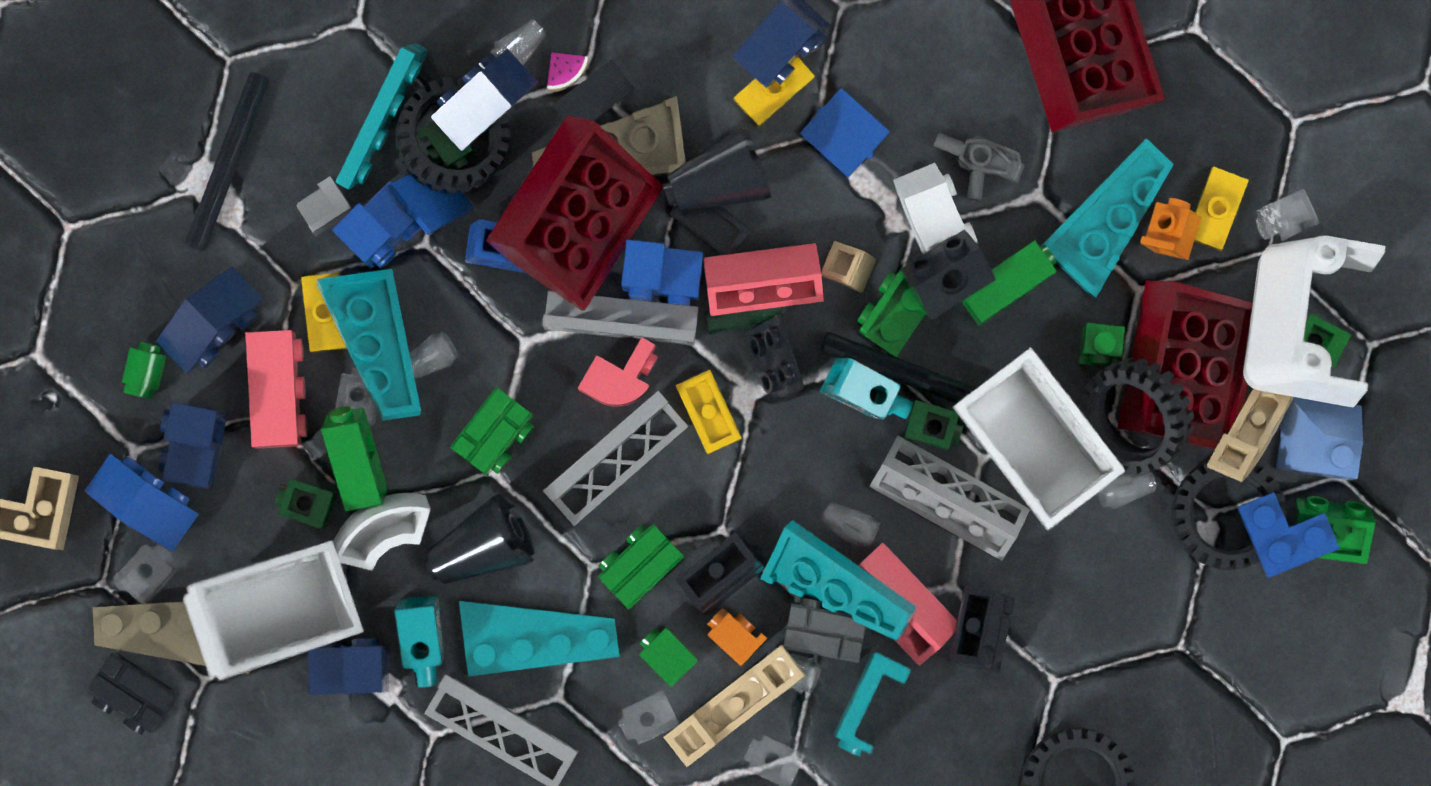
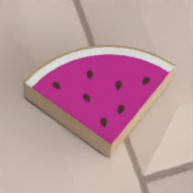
M551 52L547 91H561L577 82L587 69L589 57Z

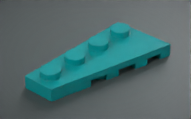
M417 43L401 47L335 183L347 189L357 186L358 183L364 184L373 166L369 162L375 150L380 151L389 135L387 128L393 117H396L401 111L406 99L405 95L410 85L417 78L422 68V63L429 52L427 48Z
M1147 138L1044 243L1054 255L1057 264L1094 300L1097 298L1109 274L1115 267L1120 255L1174 165Z
M392 269L317 279L316 285L381 420L386 421L419 416L421 408Z
M793 520L784 528L760 578L770 584H773L775 581L789 587L788 592L801 598L806 594L822 601V607L834 613L837 610H842L851 614L854 622L894 640H898L904 634L917 609L914 604Z
M459 601L468 676L620 657L615 619Z

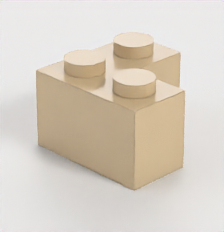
M33 467L26 504L0 499V539L55 550H64L79 476Z

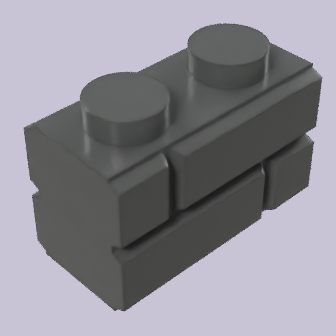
M800 598L799 605L791 604L783 646L787 650L859 663L865 626L854 622L852 615L842 610H837L835 613L823 610L821 601Z

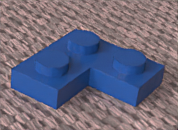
M1274 492L1237 507L1267 578L1340 549L1325 513L1289 527Z

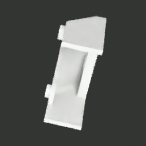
M1319 236L1273 244L1264 250L1258 262L1243 369L1244 378L1249 386L1259 391L1354 408L1367 391L1368 383L1330 377L1331 358L1329 353L1320 345L1303 342L1312 272L1332 274L1341 267L1372 272L1384 255L1385 246L1332 236Z

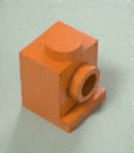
M1169 198L1167 204L1157 202L1146 237L1142 236L1140 243L1155 253L1188 260L1202 217L1190 210L1191 204L1183 200Z
M723 607L707 623L712 628L708 636L740 666L767 639L762 633L755 638L751 634L755 627L743 615L738 613L733 617Z

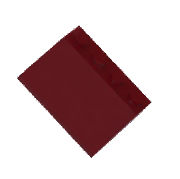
M1010 0L1052 133L1086 125L1165 100L1134 0Z
M567 115L486 241L511 263L578 309L585 311L626 247V240L631 239L663 189V186L595 121Z
M1146 281L1131 358H1134V362L1140 358L1148 360V366L1157 363L1162 366L1161 375L1167 371L1174 375L1170 383L1173 386L1179 382L1182 384L1184 390L1179 395L1180 397L1188 396L1191 402L1185 410H1193L1194 418L1189 422V424L1193 425V430L1188 436L1190 439L1187 445L1215 450L1224 433L1228 435L1244 406L1248 383L1244 378L1243 369L1253 303L1174 281ZM1126 384L1117 429L1164 440V419L1156 402L1143 390Z

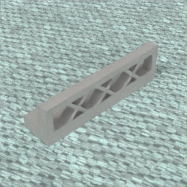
M548 291L546 312L543 315L542 326L544 330L641 340L643 337L648 341L694 346L698 307L594 296L586 310L583 311L554 291Z
M657 391L544 489L543 492L573 526H576L685 431L688 425L668 404L663 395ZM662 410L677 425L667 436L650 435L651 419ZM646 425V435L635 434ZM629 438L645 439L644 456L638 461L621 460L622 445ZM649 440L660 441L649 450ZM618 449L617 460L606 459ZM601 463L617 464L616 480L609 486L593 485L594 469ZM621 465H632L620 476ZM589 474L588 485L578 484ZM572 488L588 489L587 505L576 515L560 499ZM592 490H603L592 500Z
M897 436L869 486L1001 561L1016 540L1030 511L1028 507L900 436ZM900 451L912 458L915 465L908 466L896 459L897 452ZM937 472L943 475L948 484H941L935 481L931 473ZM964 491H971L977 494L981 502L975 503L967 499ZM1004 509L1016 516L1015 523L1012 524L1000 517L997 510Z
M445 674L438 686V691L424 714L546 786H559L579 750L453 676ZM445 693L461 701L464 715L449 719L435 710ZM467 705L477 712L468 713ZM483 714L492 719L497 734L484 738L474 734L470 717ZM465 719L468 729L457 724L455 721ZM500 725L504 726L510 731L501 733ZM516 733L526 739L529 754L517 757L508 754L503 737ZM498 738L500 748L488 741ZM532 743L543 750L534 752ZM550 753L563 761L554 779L539 772L535 756ZM531 758L533 768L520 760Z

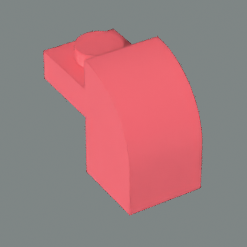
M642 337L623 370L596 355L578 390L607 406L623 407L637 402L650 389V385L638 378L641 373L648 376L657 361L658 356L653 354L656 348L655 344Z

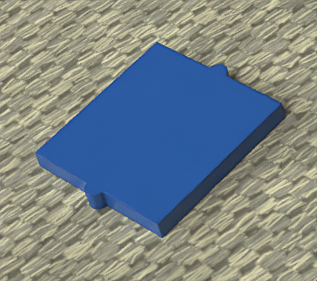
M840 88L823 108H817V115L799 135L849 178L866 158L871 159L873 157V150L890 131Z
M408 174L391 183L388 187L404 206V212L411 215L427 235L471 212L474 208L461 190H457L455 194L446 193V189H441L439 192L431 190L432 185L426 183L423 186L417 182L418 177L415 174L413 176Z

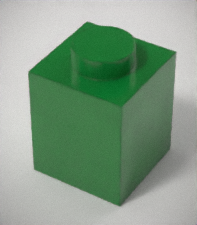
M655 627L639 643L644 648L639 655L670 687L698 661L668 628L660 632Z

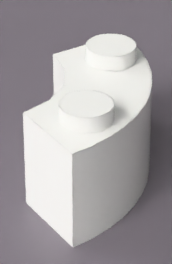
M935 163L893 180L902 207L923 255L942 244L947 238L958 234L964 229L978 243L969 222L964 224L956 209L952 196L957 193L949 174L942 176Z
M414 493L387 495L382 505L361 508L354 512L342 525L333 542L340 563L373 570L379 557L390 548L402 544H420L430 512L426 495Z

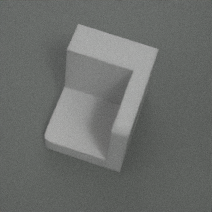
M330 176L317 184L320 189L297 203L298 210L316 237L340 222L353 210Z

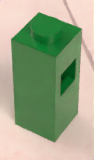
M1034 240L992 269L996 280L963 300L962 303L978 326H980L1054 275L1057 271L1053 265L1057 261L1045 244L1039 247Z
M338 407L327 414L321 432L345 511L382 505L388 487L365 408Z

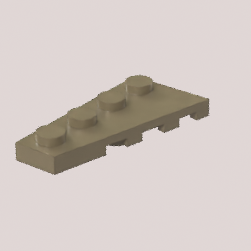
M677 96L653 107L634 112L625 118L600 126L653 176L667 175L686 163ZM545 148L532 153L533 166L536 164V162L544 152Z
M185 602L93 607L95 646L206 666ZM251 670L242 673L251 674Z

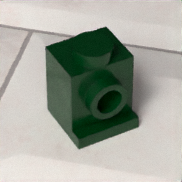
M435 121L417 131V136L423 144L429 140L432 143L426 149L437 165L440 166L445 163L448 169L462 170L471 164L469 158L475 154L470 145L461 151Z
M915 400L903 438L947 451L950 448V444L958 445L964 423L957 422L959 415L955 411ZM932 420L938 421L941 425L940 433L935 435L927 430V424Z
M290 478L288 485L281 484L276 496L275 506L280 507L278 515L325 530L337 494ZM304 496H308L312 501L310 509L306 511L301 510L298 504L299 500Z

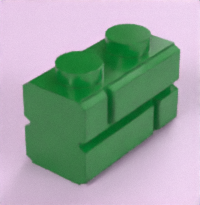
M496 387L450 448L488 476L492 470L499 474L511 458V455L507 453L508 449L515 440L522 444L535 427L530 423L534 416Z
M641 524L626 538L630 544L627 549L620 555L614 550L598 565L602 572L597 577L629 610L684 558L654 524L648 529Z

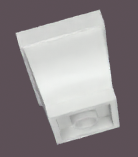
M1031 348L953 407L1046 530H1049L1125 472L1122 465Z
M333 541L187 587L189 593L183 598L209 676H217L219 680L364 632Z

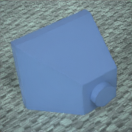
M1293 397L1281 422L1275 469L1347 481L1358 479L1363 446L1362 406L1355 405L1353 408Z

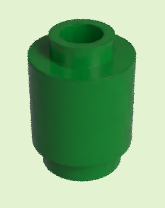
M139 341L138 348H129L122 383H125L124 393L153 399L155 390L159 391L167 355L160 353V346Z

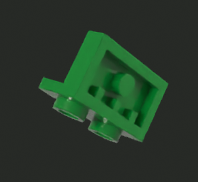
M890 271L878 289L884 295L876 306L869 302L857 322L862 324L858 334L889 355L897 357L926 313L915 300L902 272L899 271L896 275Z
M1318 496L1296 499L1295 509L1297 515L1295 525L1325 513L1340 549L1318 558L1367 564L1376 524L1370 507L1357 501H1347L1344 504L1329 502L1327 499Z

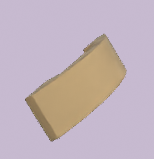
M1253 388L1228 435L1224 433L1207 467L1243 482L1268 447L1293 397L1259 391Z
M781 645L666 734L664 739L685 766L688 767L806 674L785 647Z

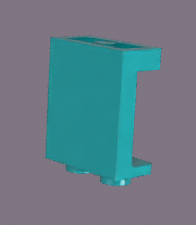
M872 652L833 735L840 739L837 746L859 757L863 750L871 754L874 746L854 736L882 675L884 674L904 684L911 669Z

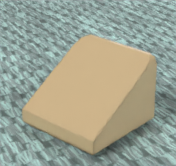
M834 241L821 275L823 278L862 293L876 259L863 250Z

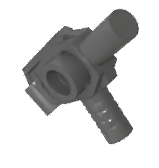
M939 132L933 145L959 156V167L970 172L967 200L982 201L985 174L997 175L1011 182L1018 183L1025 168V165L1021 163L1019 152L978 135L967 139L966 142H962Z

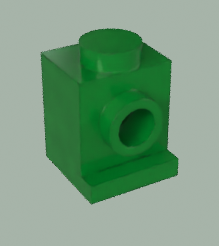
M1310 313L1306 317L1303 342L1308 343V337L1316 335L1320 340V346L1329 353L1331 369H1333L1351 334Z
M1095 323L1083 325L1078 364L1108 367L1120 359L1123 351L1125 327Z

